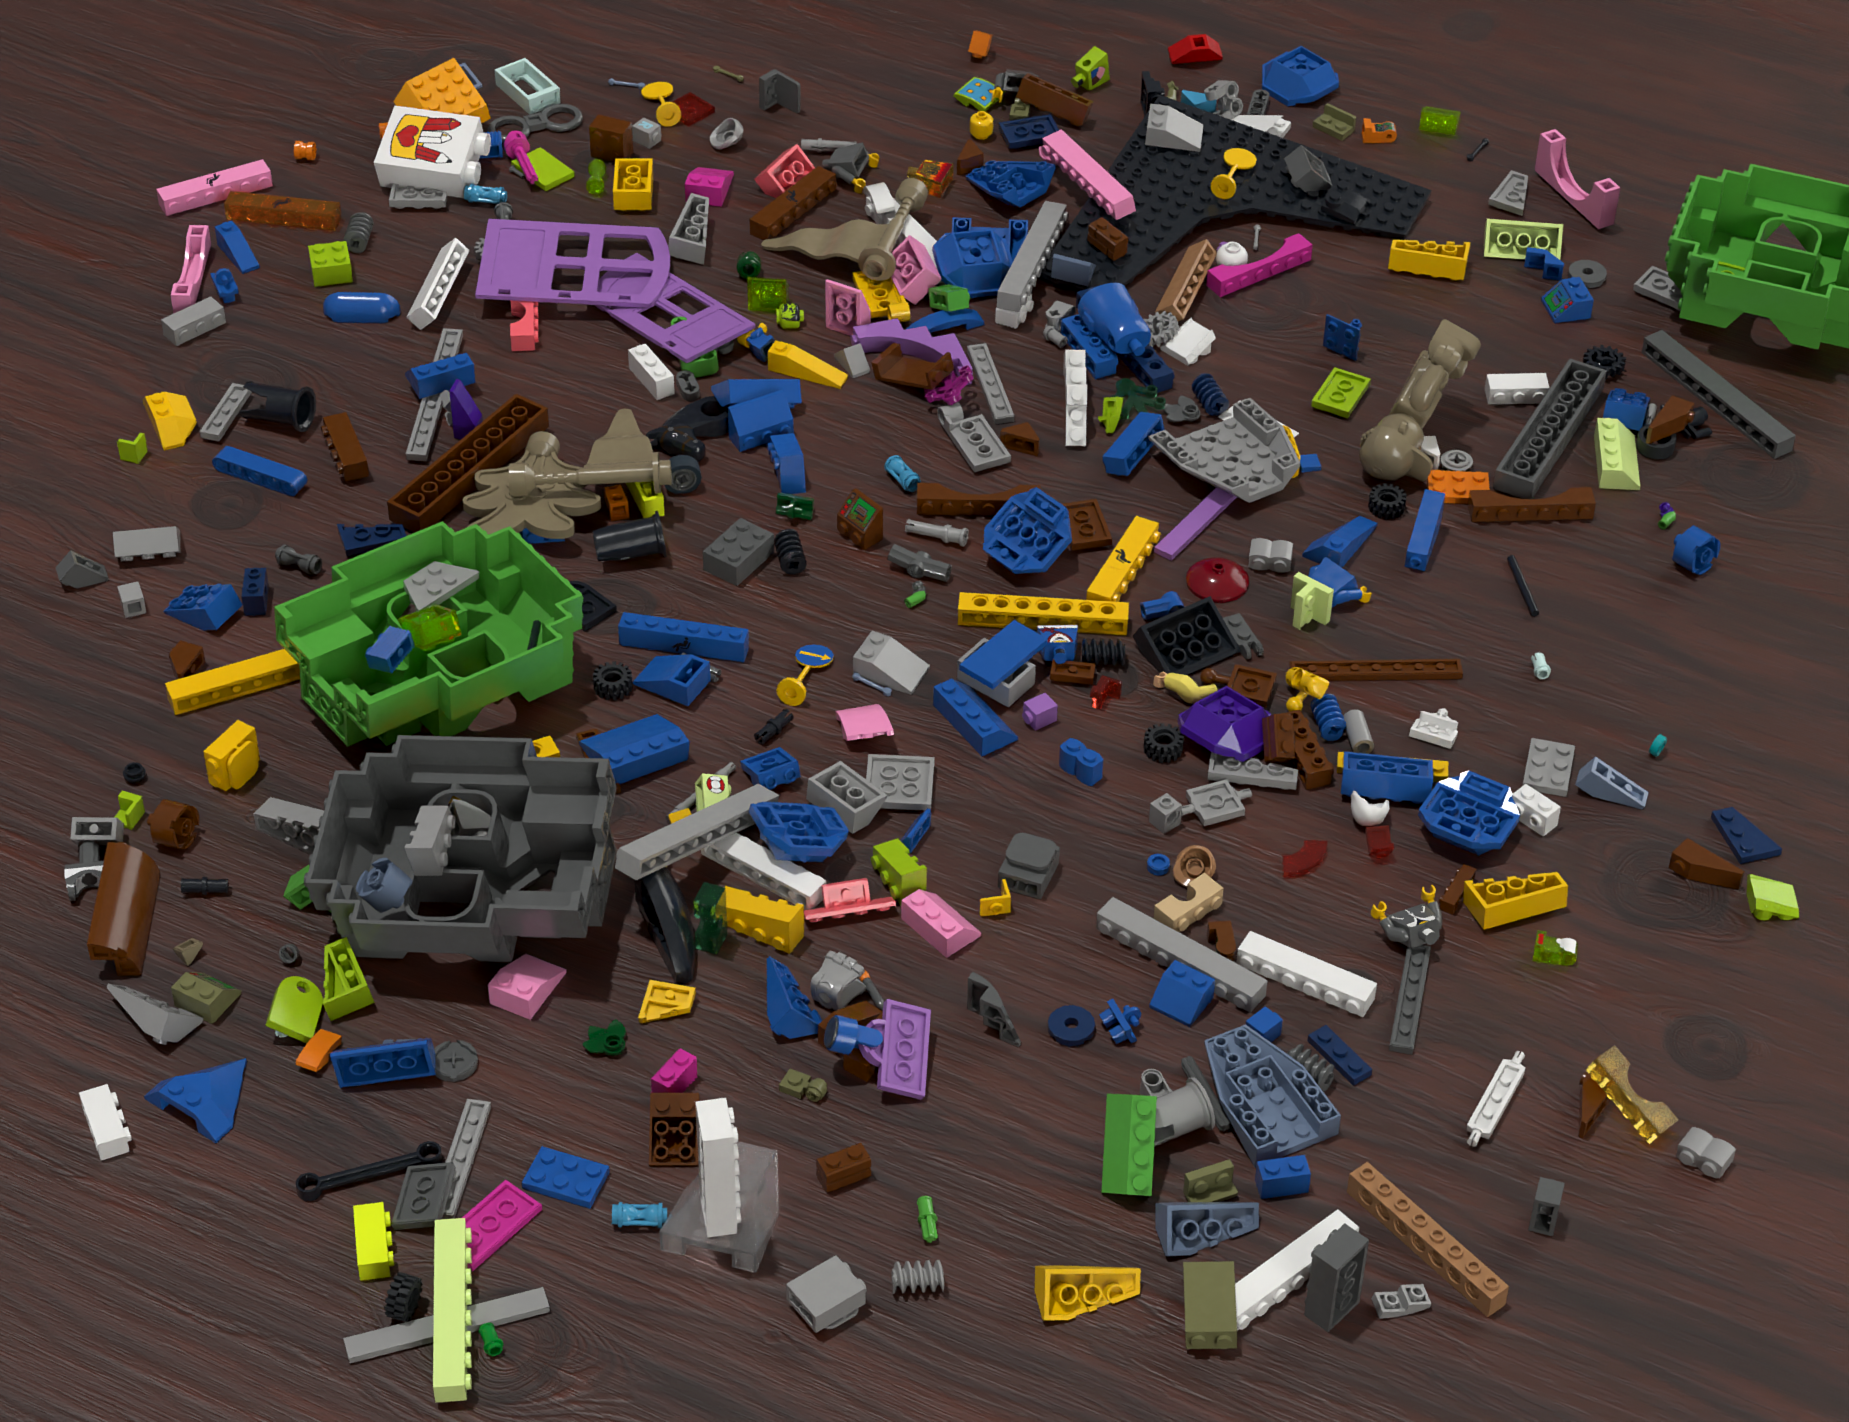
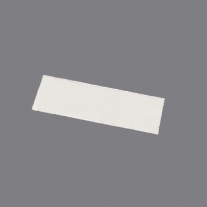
M1238 115L1232 120L1267 131L1283 115Z

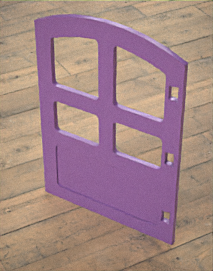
M488 219L475 299L650 308L659 298L668 281L670 272L669 248L659 228ZM559 236H588L587 256L584 258L557 256ZM604 238L646 239L654 260L602 258ZM554 269L585 270L582 291L552 290ZM603 270L652 273L650 280L640 294L601 293L597 291L599 274Z

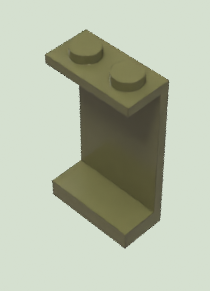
M1234 1261L1183 1262L1186 1349L1237 1348Z

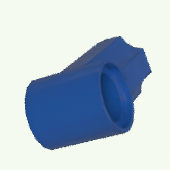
M1174 591L1165 593L1161 599L1140 603L1143 620L1163 617L1184 608L1179 595Z

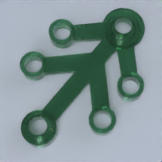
M1128 378L1117 381V393L1110 396L1128 397L1121 410L1119 419L1122 420L1129 418V412L1133 406L1138 413H1148L1144 405L1154 407L1157 410H1162L1166 407L1165 398L1156 397L1158 393L1156 386L1149 385L1146 388L1137 386L1134 381ZM1136 393L1144 394V395H1146V396L1149 397V398L1136 395Z

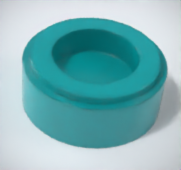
M1659 734L1653 741L1649 753L1658 756L1667 743V737Z

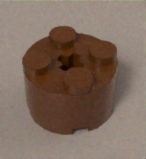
M163 799L154 813L149 815L147 824L150 826L151 837L154 843L177 849H186L196 838L197 833L194 832L195 825L199 826L200 819L198 810L194 806Z

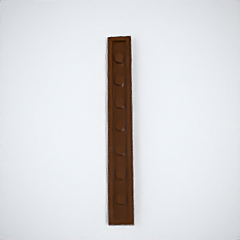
M1460 659L1290 661L1289 669L1292 667L1302 668L1328 681L1463 678Z

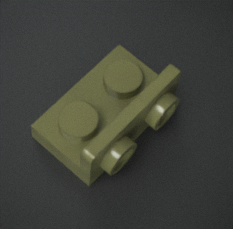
M1327 103L1324 106V113L1313 121V128L1343 141L1355 132L1356 116Z
M1230 1159L1185 1173L1183 1193L1188 1202H1221L1238 1195V1191L1232 1182L1234 1166Z

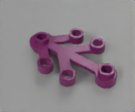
M969 365L959 369L960 376L958 378L954 371L941 381L944 387H935L933 390L924 388L925 398L928 403L943 400L948 405L957 403L962 398L960 395L961 390L974 379Z

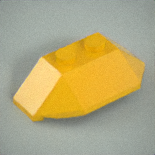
M169 392L145 396L143 404L163 450L184 446L187 437L191 434L197 423L186 396Z

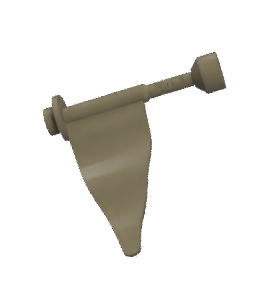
M908 178L902 181L895 195L896 202L900 204V207L889 224H875L867 220L858 219L851 220L832 229L805 228L784 237L766 239L761 243L762 248L774 251L793 249L817 260L835 256L845 257L858 262L860 270L868 278L877 281L887 280L896 270V260L891 252L904 228V222L909 212L918 211L923 207L928 197V189L922 181L915 178Z
M631 409L618 410L608 432L594 442L589 460L584 465V468L568 472L536 473L527 463L509 464V489L511 497L528 496L536 488V485H544V483L565 484V482L590 485L653 481L655 494L661 493V485H672L671 461L660 460L659 452H653L649 438L640 432Z

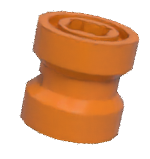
M295 141V159L307 158V160H315L317 151L315 142L304 143L303 141Z

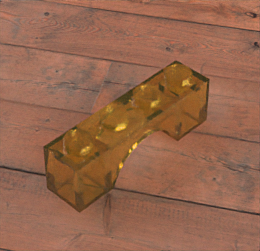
M1614 1045L1596 1058L1586 1068V1071L1639 1131V1134L1651 1144L1668 1131L1678 1119L1663 1101L1650 1102L1634 1092L1628 1081L1630 1063Z

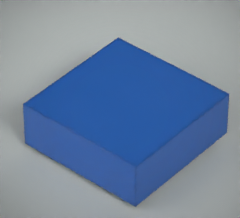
M1317 454L1300 455L1301 472L1321 470Z

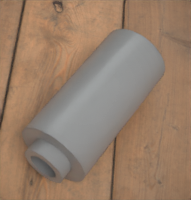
M1360 710L1348 711L1344 714V720L1346 721L1345 729L1352 750L1355 753L1369 754L1374 749V743L1364 714Z

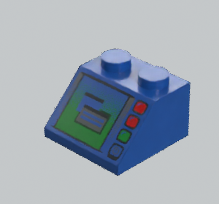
M1580 277L1562 279L1541 297V301L1554 323L1591 318L1594 299Z

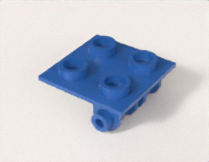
M1327 314L1323 346L1356 361L1361 336L1360 329L1362 327L1360 320L1354 319L1348 324Z

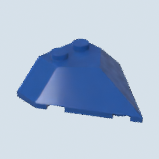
M240 1059L160 1081L144 1096V1099L161 1110L169 1104L196 1120L198 1133L217 1143L233 1128L235 1109H237L243 1082L242 1076L247 1059Z

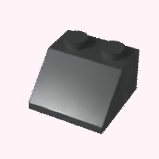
M1302 145L1284 158L1287 164L1286 170L1291 175V182L1296 188L1300 187L1305 192L1326 190L1333 186L1324 163Z

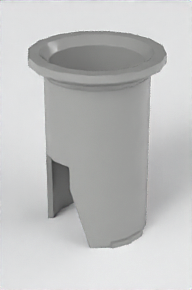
M1190 1077L1187 1079L1184 1087L1157 1097L1154 1147L1201 1127H1204L1206 1130H1212L1215 1127V1115L1212 1104L1205 1089L1196 1078Z

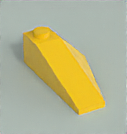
M775 340L768 350L769 371L841 389L848 379V374L794 345Z
M1035 1266V1295L1042 1320H1070L1085 1312H1092L1099 1307L1110 1303L1114 1304L1140 1294L1141 1268Z

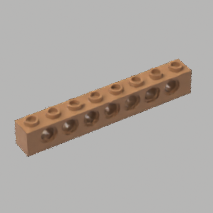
M1366 1162L1349 1174L1347 1193L1487 1318L1506 1305L1509 1286L1371 1164Z

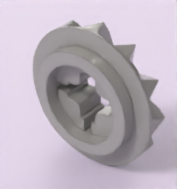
M1449 450L1442 454L1440 463L1442 464V469L1466 472V470H1471L1473 459L1464 451Z

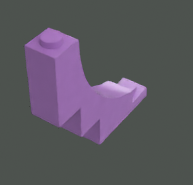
M898 318L853 327L851 344L854 346L861 343L864 353L884 352L891 344L899 343L902 354L918 357L928 362L936 363L944 354L950 352L954 365L953 371L958 377L960 376L959 369L966 365H969L973 371L954 333L931 337L926 326L903 330Z

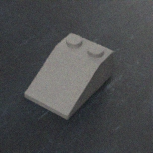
M1150 104L1145 145L1200 152L1203 124L1170 106Z
M875 631L870 632L853 656V674L859 673L861 677L873 683L909 695L913 694L930 669L929 664L895 639Z

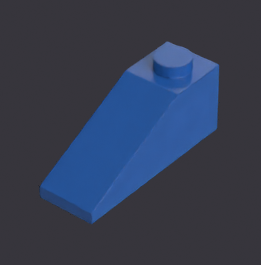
M233 221L215 226L217 245L242 274L260 268L242 232Z

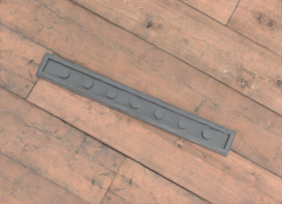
M541 1287L467 1306V1310H471L472 1325L467 1326V1331H478L482 1324L488 1322L498 1326L550 1312L544 1288ZM434 1315L343 1338L349 1364L432 1343Z

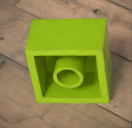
M346 241L308 246L314 287L353 282Z

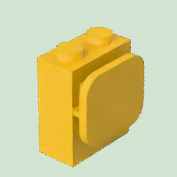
M237 720L203 751L208 781L212 786L227 791L230 787L239 789L255 775L258 770L260 755L254 727Z

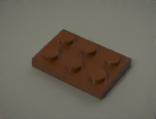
M1097 499L1062 503L1069 511L1072 542L1069 544L1071 550L1112 545V537Z

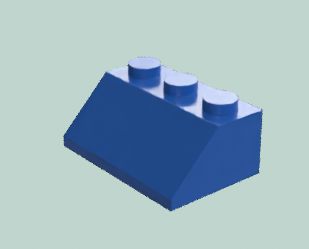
M467 353L411 368L405 373L407 380L419 399L441 393L444 390H450L456 379L461 380L464 386L476 383L474 363Z
M783 390L728 407L729 439L739 452L769 443L770 436L794 433L793 416Z

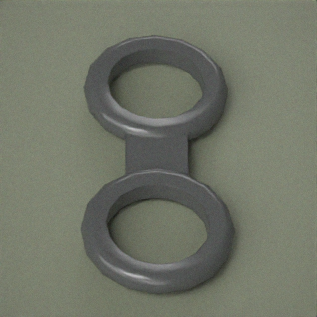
M556 104L547 107L540 113L523 116V118L511 115L499 117L489 124L487 130L488 132H494L501 125L517 124L523 128L521 132L527 138L530 132L541 129L556 132L573 130L581 124L583 116L577 107L568 104ZM557 112H567L575 117L572 121L563 124L553 123L548 120L551 114ZM501 135L502 143L505 142L506 135Z

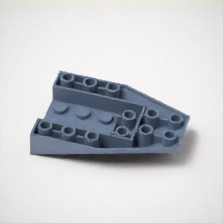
M1243 1025L1204 1040L1219 1101L1255 1168L1257 1161L1278 1159L1339 1134L1340 1113L1305 1067L1253 1029Z

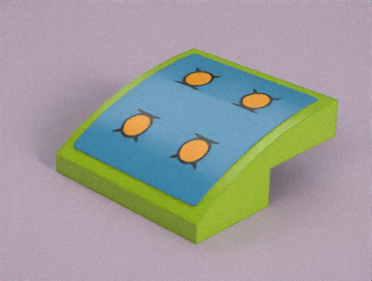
M973 77L953 95L966 107L972 104L979 111H987L999 100V98H994L991 101L994 84L977 77Z

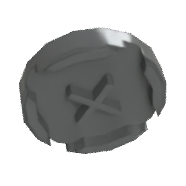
M457 1040V1042L452 1043L451 1041H446L434 1049L435 1076L439 1079L451 1082L464 1080L477 1069L478 1057L476 1049L465 1041Z

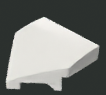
M1445 708L1439 709L1437 713L1421 711L1420 718L1416 719L1412 725L1409 736L1451 749L1458 735V722L1447 716L1448 711Z

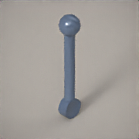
M613 78L608 80L609 85L638 87L641 90L645 87V83L642 82L637 84L615 81Z
M859 673L852 675L854 681L859 680L882 691L884 696L891 695V688H883L861 677Z

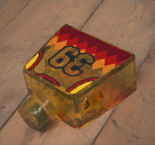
M924 160L919 168L910 166L907 177L922 181L928 189V194L941 198L953 180L954 164Z

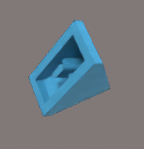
M1182 90L1181 92L1182 103L1210 113L1216 112L1217 100L1208 101L1203 93Z

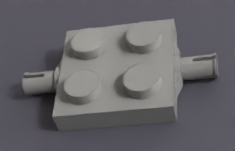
M1227 779L1186 790V798L1190 804L1182 806L1181 816L1195 813L1203 826L1244 816L1245 808L1241 803V799L1252 797V792L1250 788L1241 791L1235 790Z

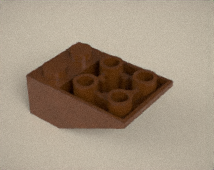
M650 1093L649 1166H698L695 1102L700 1101L699 1093Z

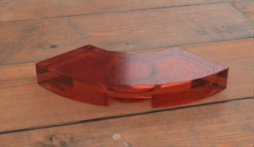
M1305 840L1304 846L1298 852L1292 855H1283V877L1300 876L1308 873L1316 865H1320L1326 855L1327 841Z

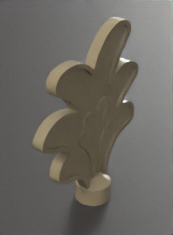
M544 431L536 432L530 436L523 457L516 462L527 463L536 473L577 471L579 468H582L559 460L557 457L560 450L558 439L551 433ZM509 466L477 471L475 473V485L480 492L463 498L464 511L469 515L482 518L468 525V527L477 524L488 535L510 526L516 533H520L527 528L531 533L543 538H569L575 533L574 521L565 515H588L601 508L600 496L591 491L584 490L583 488L587 485H579L578 483H544V485H536V488L528 496L511 497Z

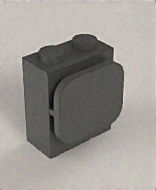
M1018 833L1014 835L1006 850V858L998 872V887L1002 888V879H1006L1009 891L1041 900L1059 864L1060 847L1056 846L1051 840L1031 834Z

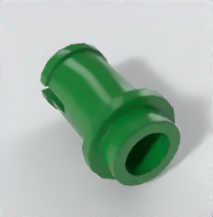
M489 1322L482 1324L478 1331L484 1342L483 1349L485 1353L490 1356L499 1355L503 1350L504 1343L498 1338L494 1324Z

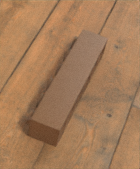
M1207 239L1188 247L1155 313L1159 312V314H1162L1163 311H1166L1168 314L1171 312L1178 322L1185 318L1217 254Z

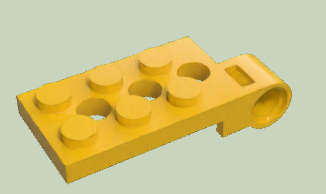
M862 271L853 272L854 284L856 289L862 290L871 310V318L887 316L888 320L898 318L899 322L910 321L908 302H906L904 295L901 296L891 277L887 280L877 281L868 278Z

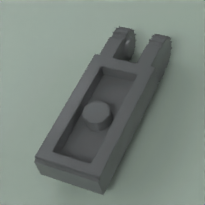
M1240 613L1223 618L1245 659H1250L1252 656L1250 648L1253 649L1257 656L1263 655L1262 644Z

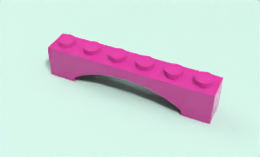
M1295 234L1284 239L1283 246L1267 258L1244 265L1225 266L1221 264L1207 271L1206 286L1219 297H1222L1310 261L1313 245L1301 234Z

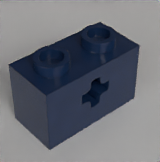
M245 568L242 588L244 615H266L269 591L266 568Z

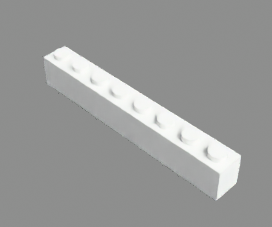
M868 196L866 197L865 211L876 224H889L890 220L895 217L900 204L892 197L896 210L877 214L874 210L873 201ZM908 214L896 244L900 245L909 235L925 245L937 268L932 252V247L937 241ZM940 280L937 285L942 286L946 284Z
M1337 1209L1235 1284L1237 1331L1245 1329L1251 1320L1257 1316L1264 1315L1270 1306L1280 1303L1289 1292L1299 1289L1310 1277L1309 1268L1312 1263L1311 1253L1318 1244L1322 1245L1334 1229L1338 1230L1345 1223L1359 1233V1227Z

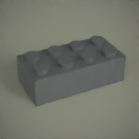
M1345 1223L1338 1230L1334 1229L1329 1234L1327 1240L1322 1245L1318 1244L1311 1253L1312 1263L1309 1268L1310 1277L1307 1284V1297L1304 1301L1306 1304L1304 1316L1327 1332L1360 1302L1369 1239Z

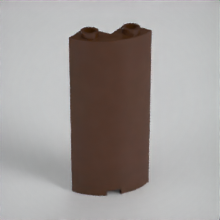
M124 842L107 843L87 941L90 960H114L118 976L141 975L160 878V871L155 861L143 851Z

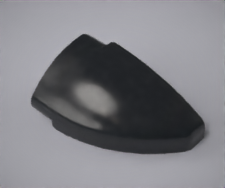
M663 867L638 880L634 879L635 899L647 921L648 932L675 984L682 985L690 982L694 975V932L684 895L667 867Z

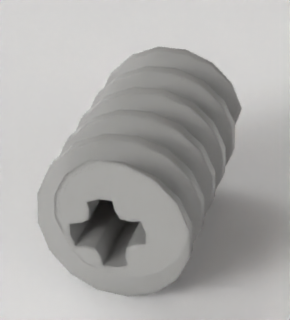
M926 1260L923 1268L920 1261H915L913 1268L909 1261H905L903 1268L899 1261L895 1262L892 1269L893 1294H895L897 1286L900 1287L902 1293H905L907 1286H910L912 1293H915L917 1286H920L922 1293H925L927 1285H930L932 1292H935L937 1285H940L942 1292L944 1291V1272L940 1260H935L933 1267L930 1261Z

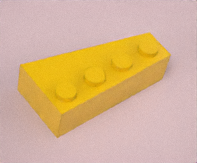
M1393 240L1388 269H1393L1397 272H1412L1416 275L1426 274L1436 278L1445 277L1451 280H1464L1470 242H1464L1463 245H1455V242L1447 241L1446 245L1436 244L1435 241L1419 244L1417 240Z

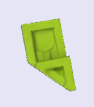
M1121 397L1104 398L1103 415L1099 416L1098 420L1105 425L1106 433H1114L1122 410L1123 398Z

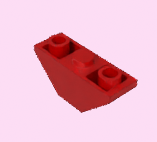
M1206 34L1188 35L1167 49L1171 64L1223 59L1219 43Z

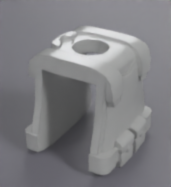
M830 950L825 955L822 967L811 980L812 999L819 1002L825 1008H833L834 1011L845 1008L852 999L859 994L862 995L866 990V985L857 979L865 972L864 967L859 965L853 958L847 957V955L841 952L835 953Z

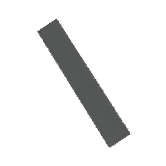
M1420 945L1414 948L1407 946L1389 1051L1413 1054L1431 946Z

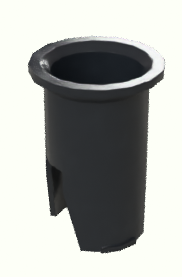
M247 381L243 388L259 396L267 397L265 409L240 410L241 417L291 425L298 432H305L310 428L316 412V396L312 388L305 386L300 390L254 383L252 381Z
M658 510L655 511L652 517L617 523L593 531L598 561L631 559L657 553L667 557Z

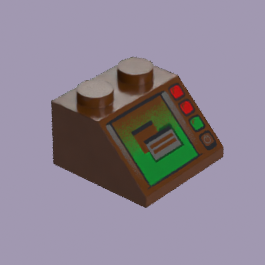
M854 488L837 513V530L854 544L866 550L883 540V508L857 488Z

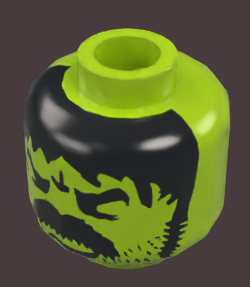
M796 303L781 304L779 309H776L777 324H780L782 329L798 328L800 322L804 321V310H800L799 305Z

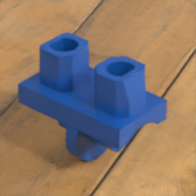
M223 268L219 269L216 273H210L219 297H222L223 302L235 301L234 294H238L239 291L230 270Z
M1114 999L1107 1001L1110 1008L1103 1011L1099 1016L1106 1028L1117 1022L1119 1023V1025L1109 1030L1115 1043L1118 1044L1126 1039L1131 1044L1136 1042L1137 1039L1129 1025L1132 1024L1134 1027L1139 1025L1138 1020L1142 1015L1138 1007L1130 1008L1129 1005H1126L1122 1013Z

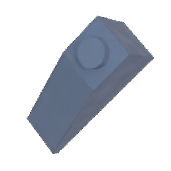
M1594 757L1579 770L1575 784L1593 797L1638 809L1645 807L1649 793L1597 757Z

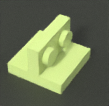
M1300 572L1294 575L1290 608L1294 609L1292 626L1300 629L1306 623L1308 624L1311 619L1326 625L1331 617L1334 590Z

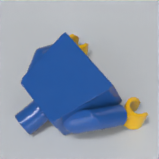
M1327 557L1319 565L1313 566L1309 570L1308 577L1334 590L1332 607L1350 600H1359L1367 603L1371 598L1372 593H1366L1367 588L1365 586L1358 589L1355 577Z

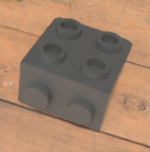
M776 69L769 71L759 78V108L765 111L778 103L796 114L800 112L801 86L799 82Z

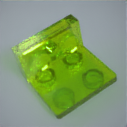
M1428 106L1422 107L1419 129L1455 135L1461 112Z

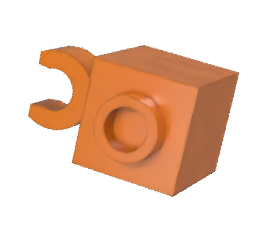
M977 30L973 31L968 52H971L973 57L982 59V56H987L993 35Z

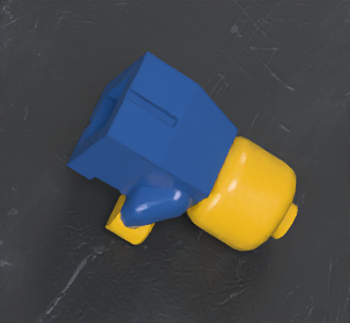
M760 323L757 330L752 329L737 337L739 344L750 348L756 358L763 362L768 360V350L775 342L773 336L764 335L768 331L764 323Z

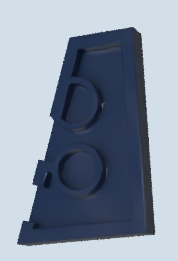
M337 524L346 556L369 552L406 537L403 524H377L375 527H364L363 524H356L355 527H345L344 524Z
M1729 807L1712 811L1711 819L1740 864L1781 855L1782 848L1735 808Z

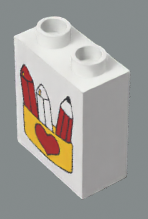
M394 105L374 160L379 184L382 187L392 188V184H399V188L407 189V186H413L417 191H422L423 189L445 191L447 196L464 198L465 186L470 184L477 185L480 180L481 165L478 161L480 155H488L491 137L490 134L483 133L480 117Z

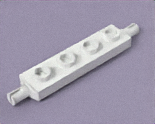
M1516 1051L1512 1060H1502L1467 1124L1466 1131L1471 1132L1467 1140L1470 1146L1472 1144V1147H1475L1480 1137L1489 1139L1524 1076L1525 1067L1521 1065L1525 1057L1523 1052Z

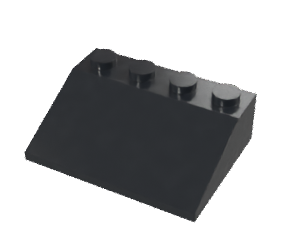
M1211 596L1141 626L1133 635L1141 653L1160 673H1176L1188 676L1241 652Z

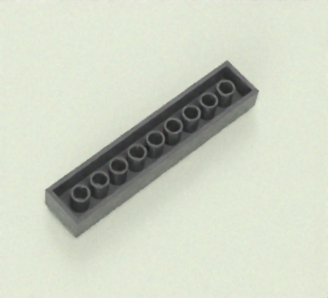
M1573 359L1568 360L1497 467L1493 489L1521 499H1533L1603 391L1607 370Z

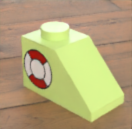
M701 774L695 782L697 812L730 797L731 786L728 784V776Z

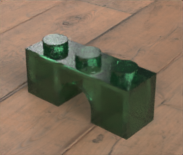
M703 882L693 901L694 917L701 919L695 932L696 949L718 954L727 937L726 888Z

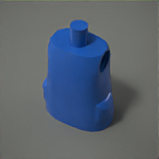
M1103 284L1089 290L1082 296L1078 304V313L1091 332L1097 333L1112 351L1119 354L1133 352L1136 356H1140L1144 353V347L1151 341V332L1123 284Z

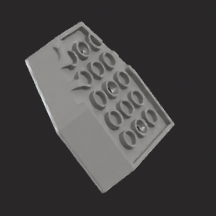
M1251 398L1233 404L1232 418L1194 431L1175 439L1166 430L1148 436V439L1182 470L1248 503L1283 490L1300 467V461L1284 427Z

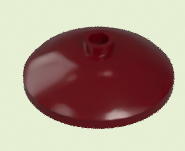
M1212 557L1200 560L1189 568L1186 575V584L1190 592L1200 599L1211 596L1214 603H1226L1234 601L1245 594L1249 585V577L1245 569L1236 562L1226 558Z

